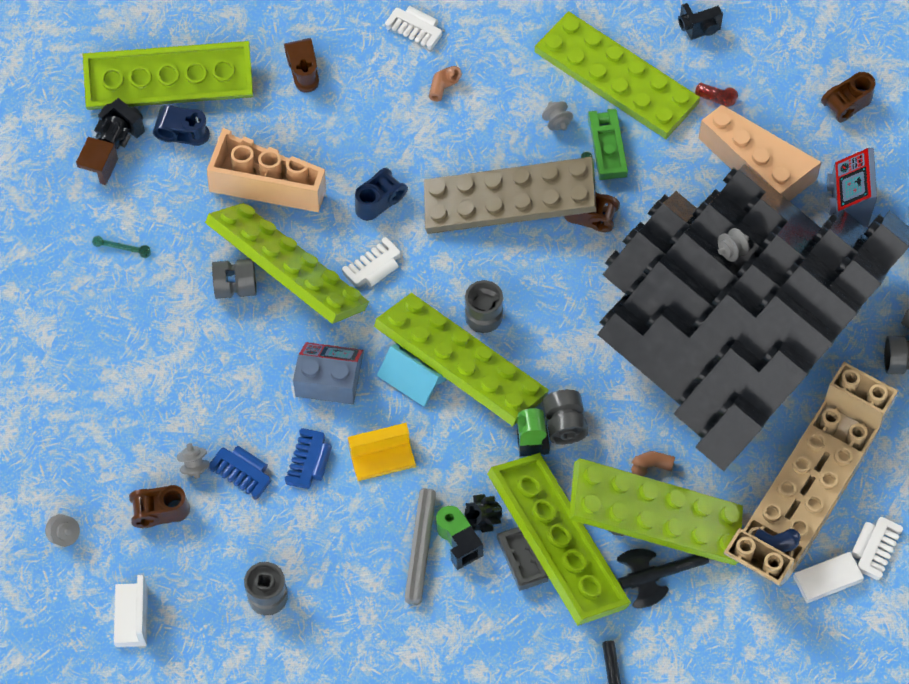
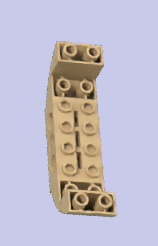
M843 362L829 385L825 400L745 528L738 529L723 554L781 587L805 557L857 472L884 422L898 390ZM759 528L773 536L788 529H795L800 533L801 539L796 549L783 553L754 535Z

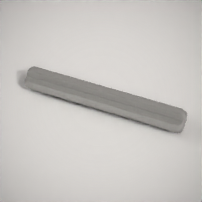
M423 488L419 492L405 591V602L408 604L418 605L422 602L436 492L433 489Z

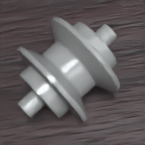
M551 101L542 113V118L549 121L547 126L550 130L562 129L564 131L573 119L572 112L566 111L568 108L566 102L553 103Z
M736 228L731 229L728 234H721L718 237V253L731 262L736 261L739 256H746L749 252V237Z
M189 443L186 445L187 448L177 455V460L184 462V465L180 468L182 474L194 476L197 479L210 466V463L207 460H202L207 454L206 449Z
M63 514L51 517L45 527L47 539L51 543L62 547L72 545L78 539L80 533L78 522L74 518Z

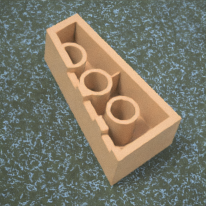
M721 105L701 120L699 139L731 170L733 168L739 170L745 164L788 201L792 200L817 180L821 166L819 160L724 105Z
M222 128L207 168L209 192L319 213L326 193L325 169L294 156L290 158L280 155L277 149L268 147V149L254 144V140L243 136L241 139L232 135V131Z

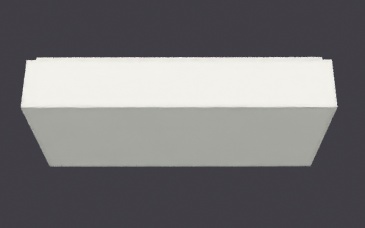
M851 552L795 572L793 576L807 604L859 584L864 580Z

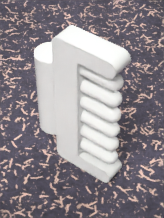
M409 6L406 11L395 8L385 22L387 30L392 28L393 31H396L398 29V34L403 33L404 37L409 35V39L413 40L415 38L416 43L421 41L420 44L422 46L426 45L428 51L434 48L442 36V30L437 28L438 20L412 6Z
M384 237L382 244L378 243L376 246L383 254L373 247L371 252L367 251L365 253L366 257L360 256V260L366 266L356 259L354 264L351 263L349 266L342 267L343 275L355 287H360L365 282L372 287L399 268L396 260L400 258V250L388 238Z
M879 517L876 525L865 522L851 552L854 558L859 559L858 567L861 573L875 580L882 578V572L885 571L884 566L888 564L886 559H890L891 555L889 553L894 551L891 546H896L895 540L899 539V535L903 531L901 525L884 517Z

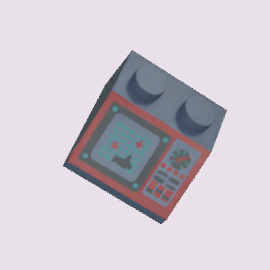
M866 148L835 162L832 174L827 175V190L832 191V198H829L828 202L829 215L834 213L838 217L845 210L864 227L869 226L877 200L874 148Z
M305 342L298 354L293 378L295 397L354 405L364 350Z

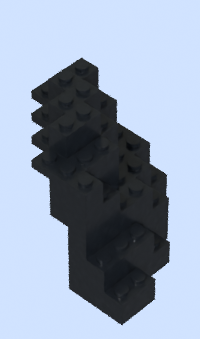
M745 164L739 170L733 168L723 179L727 185L722 191L719 192L715 189L698 208L677 191L670 197L664 194L647 213L651 216L645 225L640 222L635 229L633 228L622 241L626 244V247L621 253L615 250L605 262L608 268L602 275L625 293V295L599 322L604 327L597 335L680 405L674 415L701 438L696 448L721 470L725 471L761 431L770 416L809 374L813 365L830 348L840 332L857 315L861 306L882 284L890 268L909 248V226L891 211L885 217L879 214L869 225L868 229H866L843 210L838 217L833 213L821 228ZM736 228L749 237V252L746 256H739L736 261L731 262L718 253V237L723 233L728 234L731 229Z

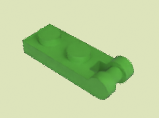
M607 109L605 113L588 111V124L591 131L599 180L627 177L628 169L617 110Z

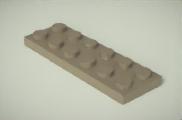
M592 157L424 179L427 234L597 212Z

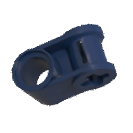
M164 105L160 108L153 129V135L164 142L200 146L206 143L210 137L209 129L206 126V117L202 111L179 108L172 105Z
M386 167L379 170L371 179L356 189V215L366 221L377 218L378 215L398 203L406 195L407 185L399 183L392 176L389 168Z

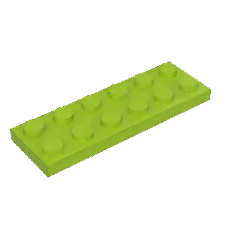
M569 11L535 45L534 52L664 139H667L699 104L700 97Z
M249 41L82 53L87 110L102 109L117 98H120L125 104L132 107L254 97Z
M241 203L208 214L205 223L330 323H336L366 310L369 301L361 295L359 290L346 284L336 272L327 269L318 262L314 255L304 251L297 245L294 239L281 233L272 222L258 215L250 205Z
M412 292L376 318L374 324L376 329L511 426L517 424L519 412L537 407L548 395L549 389Z
M538 453L491 467L487 475L577 626L627 609L631 604L629 598L584 524L569 520L570 501L542 455Z
M579 458L574 462L569 520L730 565L738 563L723 553L738 529H742L743 505Z

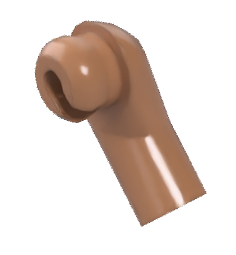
M451 66L435 73L429 92V98L432 101H441L444 89L459 81L462 76L460 68Z
M648 451L633 458L631 472L645 476L647 469L653 466L672 471L675 457L655 451Z

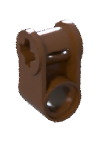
M311 38L285 43L284 48L289 68H291L296 88L302 92L314 91L319 85V76Z
M858 72L841 84L829 89L823 95L821 103L824 106H829L836 114L838 122H844L871 103L876 85L875 79L869 73Z
M596 193L597 212L564 216V218L572 224L593 228L599 232H610L614 227L612 220L615 212L620 207V202L613 196Z
M177 485L139 489L129 494V501L133 503L134 512L131 524L137 528H149L159 524L180 522L190 513V505L185 492ZM174 500L180 501L177 506L168 507L170 502Z

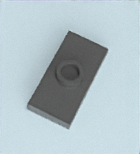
M519 527L497 534V540L519 591L548 582L549 577Z

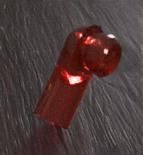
M699 83L695 90V94L699 97L724 105L725 107L734 105L738 98V92L732 87L722 90Z

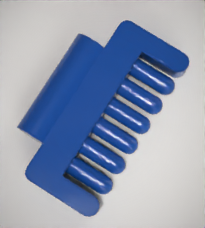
M301 428L299 430L301 437L298 438V442L303 444H296L295 447L298 450H295L293 454L298 457H292L291 461L293 463L289 465V468L292 470L287 472V476L284 479L287 485L309 489L313 479L318 481L323 479L332 446L324 443L325 435L323 432Z
M240 446L235 447L233 452L224 447L221 448L210 462L209 469L211 472L215 471L219 475L224 470L221 475L222 478H227L230 474L227 479L228 482H233L236 478L234 485L238 486L242 482L240 485L241 490L248 486L246 493H251L252 498L255 500L261 496L271 482L270 477L264 473L268 464Z

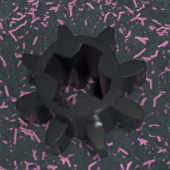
M116 116L106 117L105 121L99 120L94 129L97 133L96 138L115 144L116 149H119L120 146L125 148L131 136L128 135L127 123Z
M485 494L474 495V502L466 503L464 515L474 531L481 530L482 533L491 532L494 530V524H501L502 507L495 501V496L486 497Z

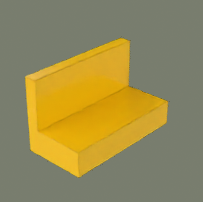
M406 423L348 437L349 452L357 481L416 467Z

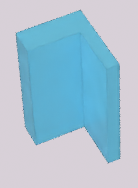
M399 344L390 346L376 375L422 406L427 405L435 387L447 381L445 377Z

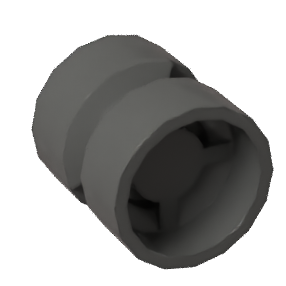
M240 259L235 264H231L229 261L212 262L215 299L232 298L234 293H237L240 297L257 295L255 267L251 259ZM235 275V282H228V276Z
M476 281L466 290L465 320L468 326L476 332H492L498 328L503 318L502 290L492 281Z
M905 336L886 337L884 348L886 374H904L909 370V341H907Z
M569 389L559 390L550 393L543 399L545 417L549 420V437L552 443L561 445L572 444L584 439L588 435L587 422L582 414L584 408L581 394L578 391Z
M259 562L247 571L244 578V586L250 607L261 615H273L280 612L288 599L285 576L281 568L276 564Z

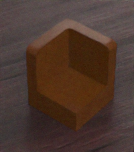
M88 137L76 161L77 167L97 173L100 184L106 185L118 161L115 144Z

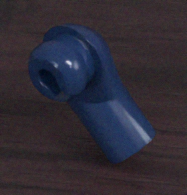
M759 528L754 535L783 553L796 549L801 539L800 533L795 529H788L773 536Z

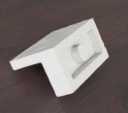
M137 575V583L115 584V647L147 646L148 586L144 575Z

